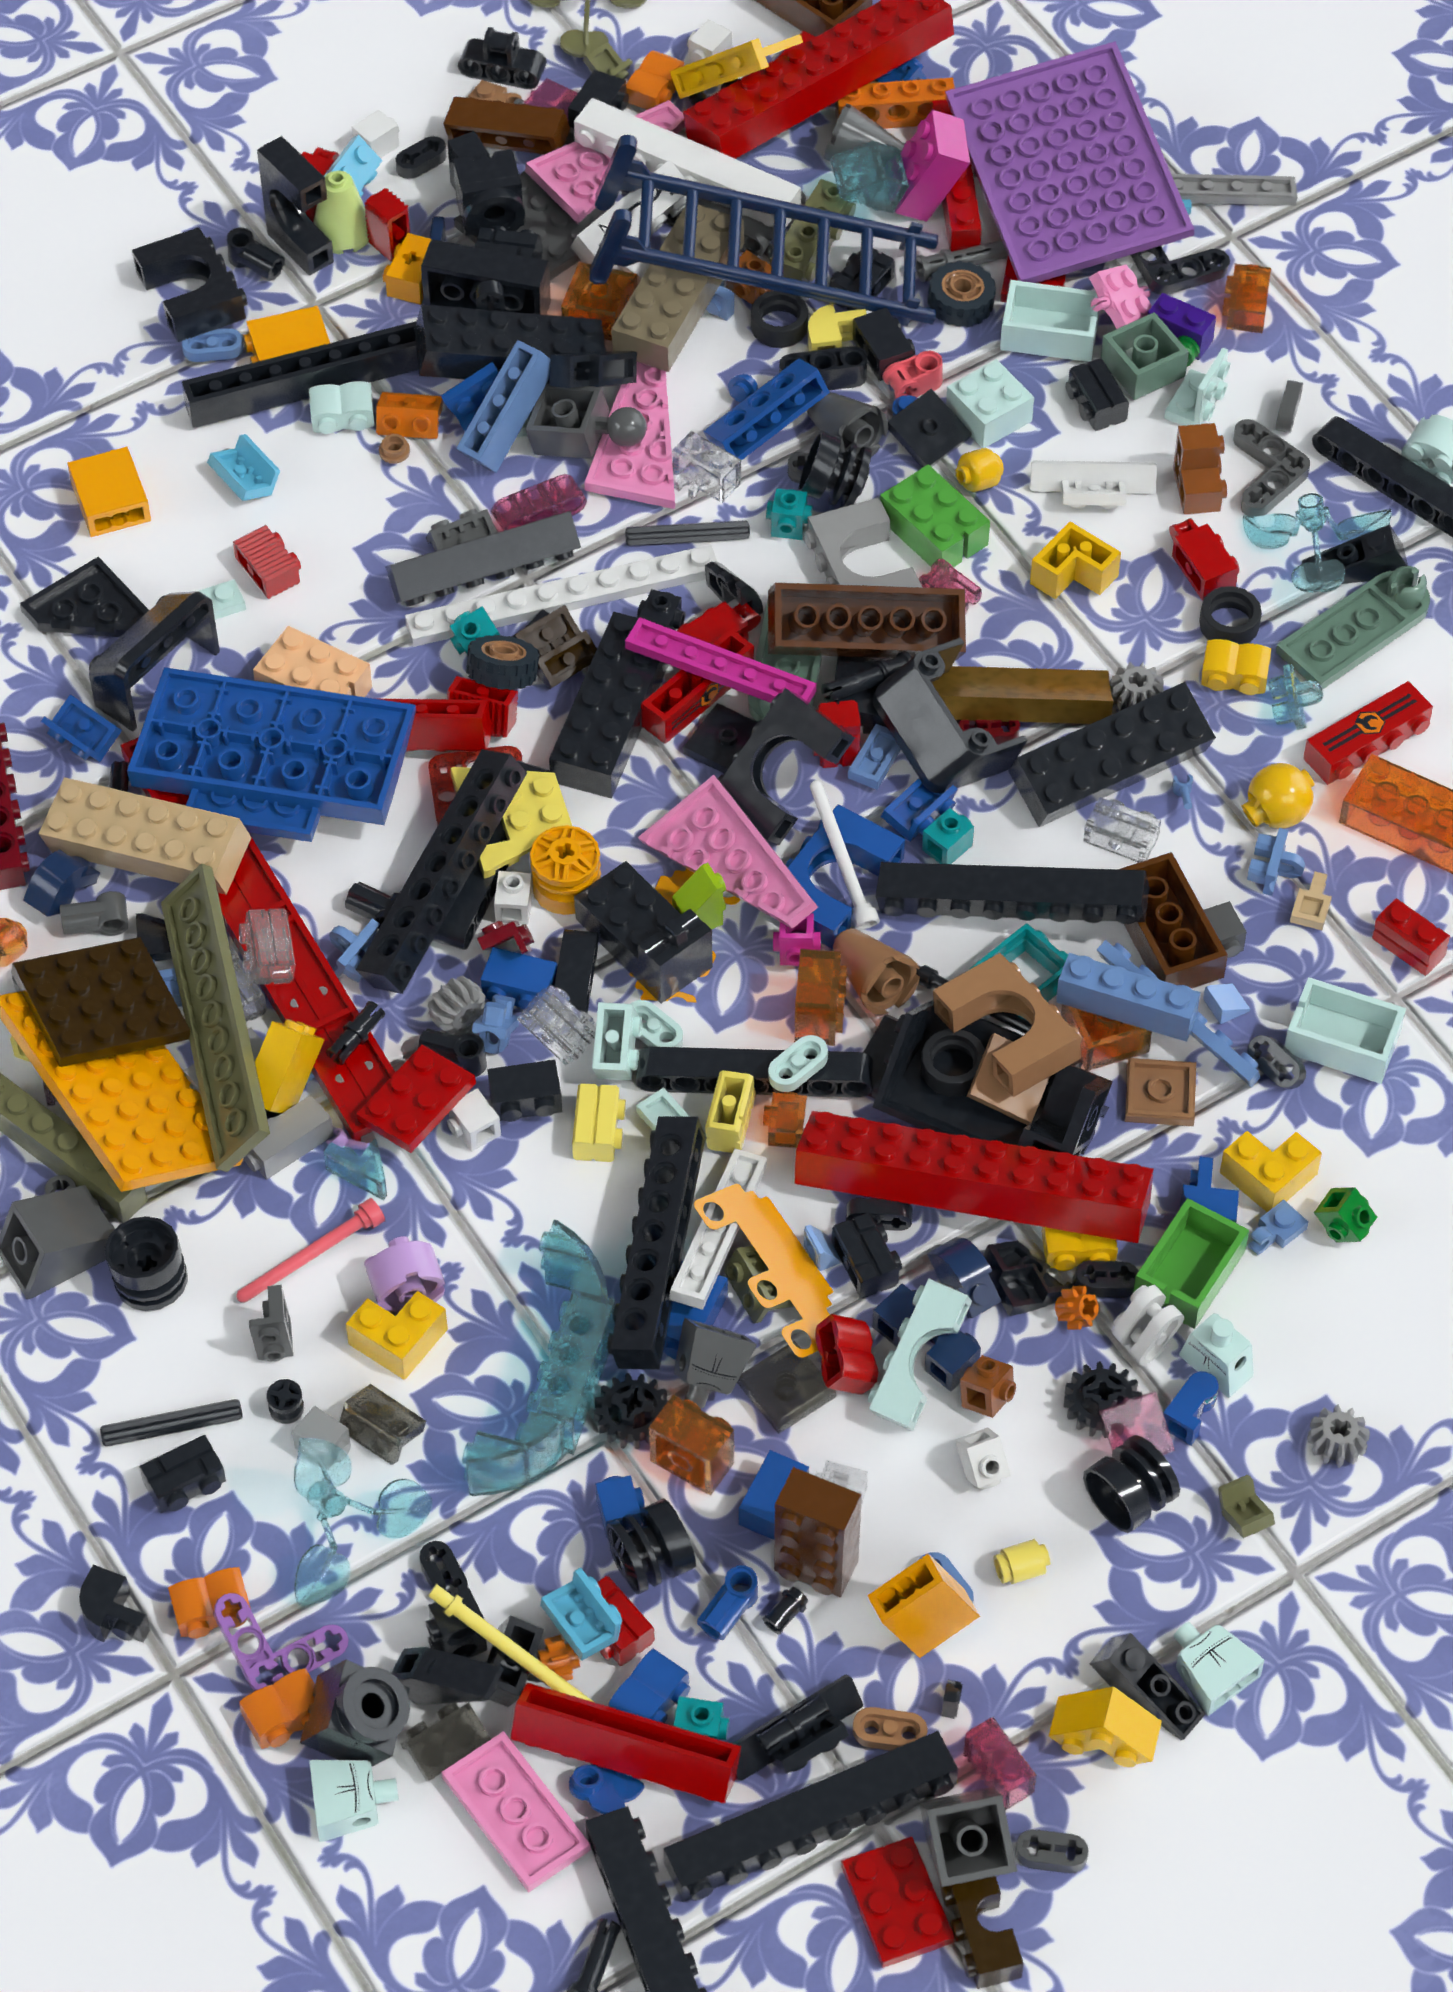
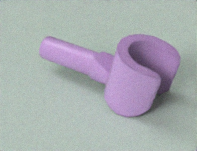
M336 1128L333 1131L336 1137L326 1141L340 1156L347 1153L350 1149L369 1152L372 1148L370 1143L351 1139L342 1128Z

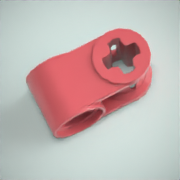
M923 351L918 355L889 365L884 370L882 378L895 391V399L904 395L918 397L930 389L935 391L940 388L943 382V360L941 355L935 351Z

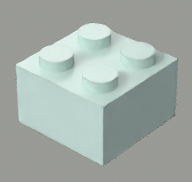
M995 359L948 385L946 405L972 433L971 437L981 448H986L1032 422L1034 396Z

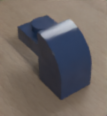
M57 850L38 866L29 882L23 901L47 917L60 914V905L71 904L76 889L96 884L100 872L91 867L86 859L79 856L70 857L63 851Z
M955 1237L927 1253L941 1284L952 1286L954 1290L968 1295L972 1300L966 1314L968 1318H974L1002 1302L989 1276V1273L992 1272L990 1265L980 1250L968 1239Z

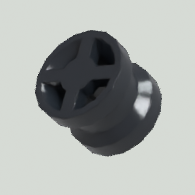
M280 1379L272 1383L267 1390L266 1398L269 1413L276 1422L282 1424L293 1423L304 1412L302 1390L295 1381Z

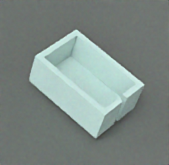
M1011 280L1002 322L1000 350L1090 362L1092 360L1100 311L1093 310L1096 306L1091 307V301L1098 298L1096 291Z
M1308 977L1287 1030L1285 1047L1296 1057L1382 1084L1402 1030L1406 1008Z

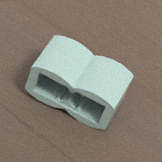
M355 381L340 386L333 384L318 385L309 389L313 432L330 434L342 429L361 431L375 426L371 383Z

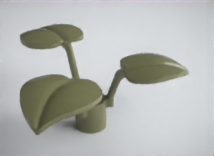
M561 0L528 1L538 7L553 8L557 7ZM585 0L583 31L569 30L563 33L560 38L562 50L577 58L585 57L608 41L607 36L603 32L589 31L590 0ZM647 0L610 1L617 7L637 8L642 6Z

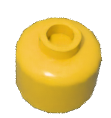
M988 448L965 453L958 460L955 470L956 479L966 490L973 493L998 485L1003 475V462L998 454Z

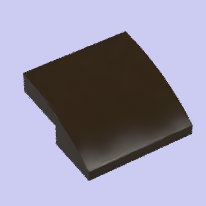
M565 605L511 636L525 640V642L534 645V648L538 649L537 676L549 689L588 667L597 650L586 630L583 632L579 630Z

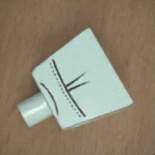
M1216 1313L1209 1316L1189 1335L1179 1354L1196 1371H1206L1215 1376L1219 1385L1218 1389L1228 1398L1235 1394L1254 1375L1252 1344L1234 1328L1231 1321L1220 1317Z
M1187 1622L1173 1636L1184 1648L1178 1654L1176 1669L1207 1716H1210L1261 1676L1264 1659L1221 1625H1214L1201 1635L1190 1622Z
M309 1760L316 1824L320 1842L376 1826L379 1823L377 1804L399 1801L396 1778L374 1781L371 1762L367 1760Z

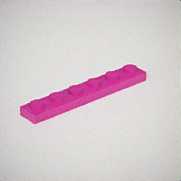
M640 617L625 640V649L770 703L785 688L798 694L808 703H810L816 692L815 682Z

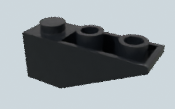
M1390 524L1302 560L1309 587L1368 582L1379 574L1394 571L1401 566H1408L1403 544Z
M1132 1633L1111 1638L1089 1663L1110 1687L1114 1686L1161 1720V1726L1180 1740H1184L1206 1714Z
M419 1647L403 1649L391 1673L403 1685L410 1688L408 1694L410 1700L416 1705L488 1701L496 1691L497 1682L504 1669L498 1665L441 1650Z

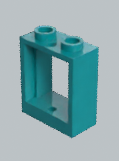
M1026 923L969 968V970L998 953H1001L1009 962H1012L1023 952H1026L1052 974L1049 979L1038 987L1042 997L1049 1002L1057 995L1058 980L1068 954L1065 951H1059L1049 942L1043 932L1035 930Z

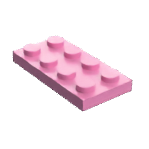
M504 1731L442 1772L443 1780L528 1893L591 1851V1844Z

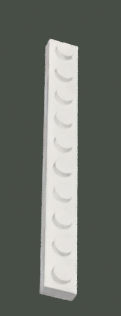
M712 544L407 614L405 615V621L413 647L450 639L455 636L450 628L454 620L460 614L467 611L473 612L481 606L484 607L495 627L498 628L532 620L542 609L551 613L565 605L568 611L649 593L651 589L662 590L705 580V565L709 562H718Z

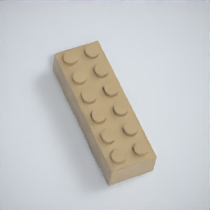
M64 777L38 833L52 853L61 850L70 857L79 856L89 862L176 883L183 882L202 863L212 867L217 892L225 895L230 888L251 840V836L240 818Z

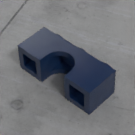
M903 1283L873 1310L872 1327L896 1347L901 1340L898 1337L900 1326L906 1317L911 1318L916 1307L913 1305L916 1290L911 1291ZM960 1330L958 1334H942L930 1339L929 1341L934 1346L926 1352L925 1371L950 1392L960 1384V1379L963 1377L966 1369L972 1367L981 1354V1347L978 1341L971 1334L963 1333Z

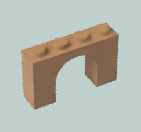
M1001 953L933 990L934 1012L953 1033L986 1015L997 1012L1014 1013L1031 1023V1029L1024 1036L992 1053L993 1076L1013 1097L1081 1059L1082 1037L1079 1030L1074 1025H1069L1062 1018L1058 1008L1052 1003L1049 1004L1042 997L1038 987L1032 982L1029 983L1022 976L1018 966L1014 962H1009Z

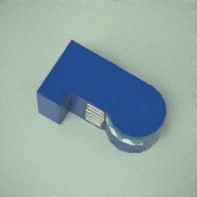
M1206 1371L1192 1374L1163 1412L1161 1428L1192 1446L1199 1436L1202 1421L1199 1418L1203 1412L1211 1410L1216 1403L1219 1388L1216 1377Z

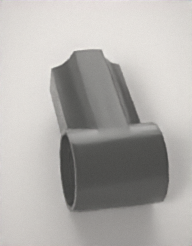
M104 892L96 898V901L60 905L64 935L99 930L104 935L116 936L126 932L128 929L126 897L120 892Z

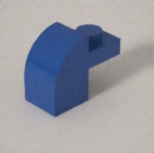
M1199 1157L1198 1169H1191L1189 1185L1183 1184L1180 1208L1186 1199L1189 1198L1236 1223L1239 1191L1211 1188L1213 1158Z

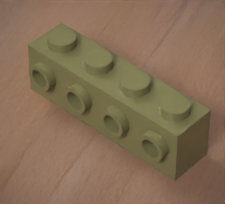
M820 179L804 206L854 216L856 204L853 203L854 190ZM794 220L785 234L783 277L805 282L815 279L818 224ZM830 227L829 253L834 240L838 241L843 230Z

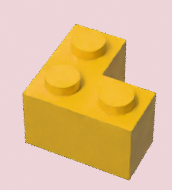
M1069 521L1032 559L1030 584L1054 599L1074 580L1096 594L1101 595L1119 576L1121 552Z
M1246 1131L1223 1151L1220 1173L1263 1210L1268 1212L1282 1200L1287 1202L1318 1175L1322 1152L1298 1132L1291 1135L1272 1152L1251 1133Z
M417 1291L395 1316L367 1298L346 1322L348 1344L403 1380H406L448 1330L446 1308Z
M1112 1686L1058 1696L1048 1737L1060 1744L1067 1753L1080 1755L1086 1751L1100 1749L1111 1756L1116 1764L1123 1767H1134L1136 1764L1153 1761L1162 1721Z

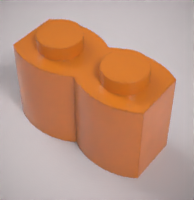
M655 50L650 51L642 61L639 69L631 75L626 84V93L629 94L628 103L648 110L669 100L671 101L676 87L670 71L684 66V61Z
M240 1567L222 1569L205 1577L187 1579L168 1587L181 1637L201 1638L206 1636L210 1630L219 1627L213 1611L217 1600L225 1594L235 1593L242 1596L250 1608ZM229 1601L224 1602L225 1609L221 1612L224 1618L230 1616L236 1625L234 1628L243 1625L247 1619L240 1624L236 1613L240 1610L238 1603L231 1605Z
M306 1668L289 1673L273 1685L258 1689L239 1701L241 1715L261 1749L270 1746L276 1748L285 1744L294 1732L303 1730L305 1722L309 1721L310 1713H308V1709L314 1702L312 1694L315 1683Z

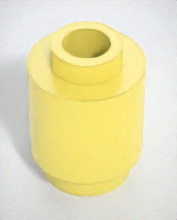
M1036 1539L1001 1549L1000 1554L993 1556L995 1570L1002 1584L1007 1582L1016 1584L1046 1574V1566L1051 1563L1046 1546L1044 1544L1039 1545Z

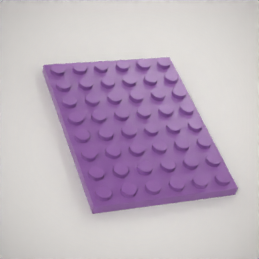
M1116 41L946 91V100L952 115L964 120L969 158L1018 281L1041 282L1194 236V227Z

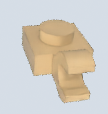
M1315 871L1310 889L1299 888L1290 918L1291 923L1323 930L1332 896L1324 895L1327 874Z

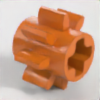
M1073 1286L1072 1289H1062V1296L1055 1303L1057 1320L1068 1321V1330H1081L1082 1327H1091L1093 1325L1091 1320H1094L1098 1314L1099 1305L1096 1295L1086 1294V1286Z
M561 1634L544 1639L545 1649L537 1651L538 1660L564 1680H572L573 1669L580 1668L579 1657L568 1642H564Z

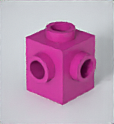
M814 913L807 916L793 929L780 922L779 931H773V952H779L780 965L814 966V952H821V932H814Z

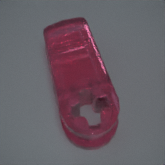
M937 559L931 565V570L926 575L923 574L918 578L923 588L965 589V615L968 612L969 603L976 605L982 596V589L943 559Z

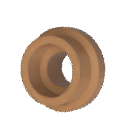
M390 434L382 440L379 446V455L385 462L392 464L401 463L409 457L410 445L403 436Z

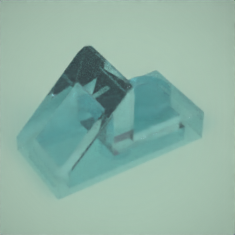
M373 1139L360 1157L351 1148L346 1146L340 1147L331 1142L323 1152L326 1170L384 1201L387 1197V1188L377 1139Z

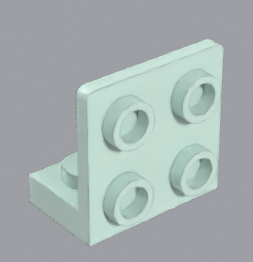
M1222 347L1207 374L1193 369L1189 370L1166 408L1164 419L1183 426L1203 424L1204 421H1210L1215 410V402L1217 399L1221 401L1227 390L1228 383L1224 382V379L1231 365L1227 361L1228 349Z

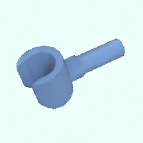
M1175 775L1172 786L1173 793L1182 797L1185 809H1191L1190 793L1193 776L1187 775V783H1180L1177 780V775Z

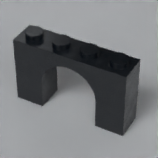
M280 136L257 149L267 235L311 276L334 262L332 241L305 213V211L327 199L325 177L283 136Z
M200 227L132 249L136 274L146 290L185 278L206 281L204 285L194 291L163 301L167 325L177 342L246 319L244 306L248 305L245 292L242 288H237L232 271H226L222 255H216L211 237H205Z
M786 688L782 693L774 697L769 712L763 720L757 722L753 727L752 736L745 746L738 749L734 754L733 763L726 773L718 777V780L762 836L777 845L781 844L798 818L773 800L764 787L763 768L770 753L783 743L801 741L824 759L837 764L855 739L853 735L798 694Z

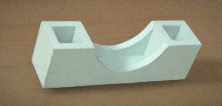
M928 1279L925 1286H919L913 1299V1305L916 1307L910 1319L906 1317L900 1326L898 1337L901 1340L896 1351L891 1350L884 1361L883 1370L886 1371L880 1384L877 1382L874 1384L869 1394L868 1402L871 1403L869 1410L875 1415L911 1431L914 1430L928 1399L921 1392L915 1381V1358L921 1347L930 1339L942 1334H958L972 1303L968 1295L931 1279Z

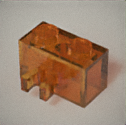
M1235 264L1233 276L1227 275L1225 294H1231L1230 298H1224L1222 316L1228 317L1226 329L1263 333L1271 273L1270 267H1261L1254 264Z

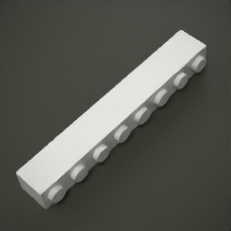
M591 98L574 120L575 142L583 147L605 154L609 158L612 157L617 142L622 135H633L637 138V152L633 160L643 162L650 172L654 173L668 160H671L686 180L801 205V187L594 98ZM713 202L715 204H720L727 208H730V205ZM742 208V215L758 220L766 226L774 227V215ZM786 218V227L792 219Z

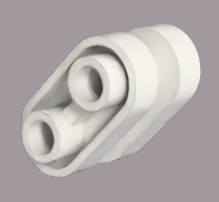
M1143 1285L1131 1295L1130 1300L1132 1302L1126 1311L1122 1312L1113 1322L1115 1327L1112 1334L1122 1345L1135 1343L1130 1354L1140 1365H1146L1156 1359L1184 1321V1315L1174 1305L1162 1308L1166 1296L1156 1285L1149 1287Z

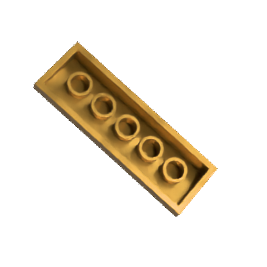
M952 666L949 672L944 673L940 679L932 682L955 720H1002L1009 722V720H1019V722L1092 724L1112 715L1113 698L1110 689L1109 671Z

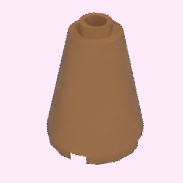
M855 928L847 929L837 935L833 944V952L862 1004L870 1012L879 1015L887 1014L889 1012L886 1009L893 1005L897 1008L901 1007L914 994L920 977L916 974L919 966L911 957Z

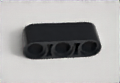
M858 346L791 353L783 356L779 361V373L798 358L819 370L829 391L859 387L867 380V353Z
M564 929L553 992L552 1015L587 1018L598 952V932Z

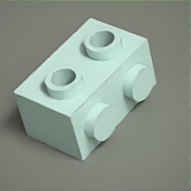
M598 1002L592 1070L598 1079L632 1080L633 1070L638 1069L639 1050H635L636 1037H641L642 1017L638 1016L632 1004Z

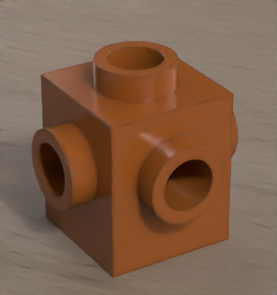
M748 250L739 257L740 268L771 274V265ZM726 281L725 286L739 298L746 300L750 304H753L757 297L765 292L773 291Z
M982 1355L972 1367L966 1369L963 1377L960 1379L962 1407L993 1418L1005 1403L1010 1402L1015 1395L1016 1383L1014 1382L1013 1366Z

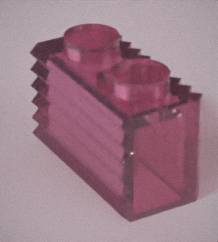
M990 1717L966 1732L963 1756L968 1757L967 1762L972 1763V1768L976 1769V1774L981 1775L980 1780H985V1786L994 1787L1002 1794L1005 1810H1008L1035 1792L1034 1786L1037 1775L994 1717Z

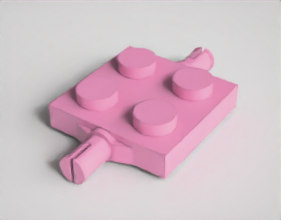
M1127 265L1098 271L1089 277L1098 297L1091 301V307L1096 306L1093 308L1094 311L1105 310L1116 329L1148 315V311L1152 306L1147 298H1149L1151 291H1146L1149 289L1148 286L1138 287L1137 278Z

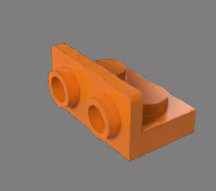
M382 392L376 406V433L386 436L398 434L403 437L437 439L439 435V418L443 410V399L441 396Z

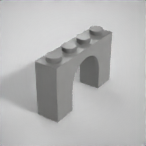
M879 497L808 517V530L804 531L805 542L808 549L814 550L816 566L820 573H825L827 577L826 584L922 587L913 567L882 576L869 577L854 573L843 563V559L857 549L889 541L890 519Z
M250 1027L248 1034L254 1061H256L263 1040ZM193 1064L183 1070L184 1076L191 1082L190 1087L200 1093L196 1069ZM310 1095L284 1113L267 1119L270 1134L244 1157V1160L253 1172L258 1170L267 1180L334 1136L332 1119L313 1096Z

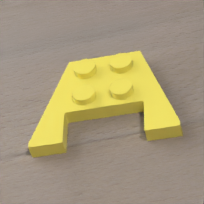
M451 768V777L456 793L471 768ZM526 771L527 775L501 819L508 841L486 845L478 860L484 879L495 875V870L505 865L510 867L519 862L521 856L531 851L533 842L542 832L552 827L572 826L555 773Z

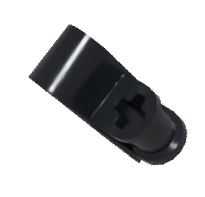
M488 27L484 40L473 38L466 43L457 66L459 71L469 78L531 90L538 86L547 60L538 51L519 47L518 32L513 31L511 34L495 31L494 27Z

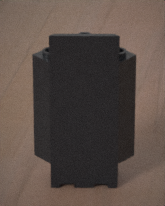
M934 999L906 1012V1014H902L899 1019L888 1014L885 1015L863 1053L870 1055L873 1059L872 1091L867 1095L875 1099L872 1107L922 1129H931L935 1132L953 1135H966L971 1138L988 1141L997 1140L1006 1144L1024 1147L1032 1146L1042 1150L1059 1153L1067 1152L1080 1156V1154L1084 1155L1095 1135V1128L1099 1117L1104 1118L1109 1109L1104 1104L1113 1081L1082 1069L1081 1066L1084 1060L1081 1059L1050 1076L1032 1123L1029 1125L967 1097V1094L948 1097L936 1093L926 1085L921 1075V1051L925 1042L934 1033L950 1028L934 1012ZM983 1018L961 1029L977 1037L984 1049H986L990 1037L994 1033L1012 1042L1024 1036ZM947 1049L939 1052L933 1059L934 1068L948 1076H960L968 1073L974 1065L973 1058L966 1052L958 1049Z

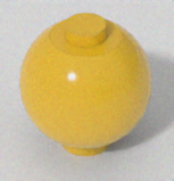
M1287 763L1270 764L1259 770L1252 778L1248 787V802L1241 807L1254 827L1265 823L1271 828H1289L1300 823L1308 815L1314 798L1311 787L1315 783L1305 769L1300 771L1296 766Z

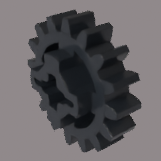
M1098 1361L1094 1370L1087 1364L1083 1365L1082 1375L1073 1372L1071 1383H1066L1063 1406L1069 1408L1067 1413L1068 1420L1077 1418L1076 1429L1081 1430L1087 1426L1089 1427V1436L1092 1437L1097 1430L1102 1431L1104 1438H1108L1109 1430L1112 1429L1118 1435H1121L1123 1424L1131 1428L1134 1424V1416H1139L1142 1392L1137 1391V1379L1128 1381L1129 1371L1125 1369L1121 1373L1116 1372L1115 1363H1112L1109 1369H1104L1102 1362Z
M626 1373L625 1381L623 1382L613 1377L612 1387L609 1388L602 1385L601 1396L594 1399L596 1408L594 1410V1421L598 1422V1432L600 1434L607 1432V1442L609 1443L619 1439L620 1446L623 1449L627 1446L628 1442H633L635 1449L640 1448V1441L643 1440L650 1446L653 1445V1435L656 1434L663 1437L665 1435L664 1426L671 1423L669 1414L671 1412V1401L667 1400V1390L665 1388L658 1390V1380L656 1379L646 1383L644 1374H640L637 1380H632L630 1373Z

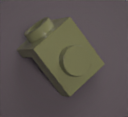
M608 41L587 54L583 59V62L591 72L595 69L624 80L629 76L627 71L633 64L630 58L623 62Z
M1249 1475L1242 1476L1218 1488L1222 1516L1242 1538L1256 1534L1275 1524L1273 1512L1256 1495L1253 1479Z

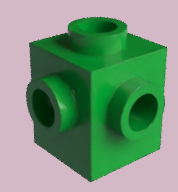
M1356 1187L1331 1188L1314 1211L1316 1217L1325 1227L1328 1236L1335 1240V1242H1360L1368 1235L1370 1227L1378 1217L1369 1206L1368 1200L1359 1193Z

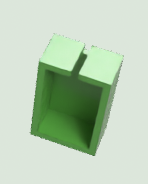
M929 464L880 495V500L890 519V529L940 576L960 564L963 556L968 559L989 544L990 520Z
M1187 1198L1137 1273L1134 1292L1143 1285L1147 1287L1156 1285L1166 1296L1162 1308L1174 1305L1184 1315L1183 1323L1195 1329L1245 1253L1249 1229Z

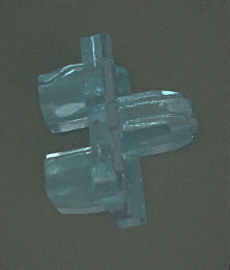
M1293 664L1283 665L1284 675L1268 679L1273 700L1284 697L1288 699L1287 701L1272 704L1274 719L1277 725L1294 722L1297 730L1307 728L1304 707L1317 704L1323 699V687L1316 681L1300 682L1299 678L1295 677Z

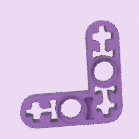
M235 1593L225 1594L217 1600L214 1606L213 1614L253 1691L267 1686L265 1683L258 1684L255 1678L260 1674L258 1668L263 1667L265 1671H270L277 1667L278 1664L274 1661L277 1657H280L282 1668L287 1674L296 1671L288 1663V1655L293 1649H302L306 1652L308 1664L305 1668L309 1673L339 1657L348 1647V1636L345 1630L338 1625L330 1624L273 1653L251 1609L242 1596ZM229 1601L231 1605L238 1603L240 1610L236 1613L240 1624L247 1619L250 1626L243 1627L234 1635H231L228 1628H234L236 1625L230 1616L225 1618L222 1616L221 1612L225 1609L224 1602ZM329 1632L331 1636L338 1635L340 1641L336 1644L337 1651L333 1652L330 1647L320 1651L317 1654L322 1660L317 1662L314 1650L307 1644V1641L312 1639L315 1647L326 1639L324 1633ZM251 1633L257 1638L258 1648L256 1652L244 1654L239 1650L237 1643L242 1634ZM281 1672L270 1679L271 1684L273 1685L281 1679L283 1673Z

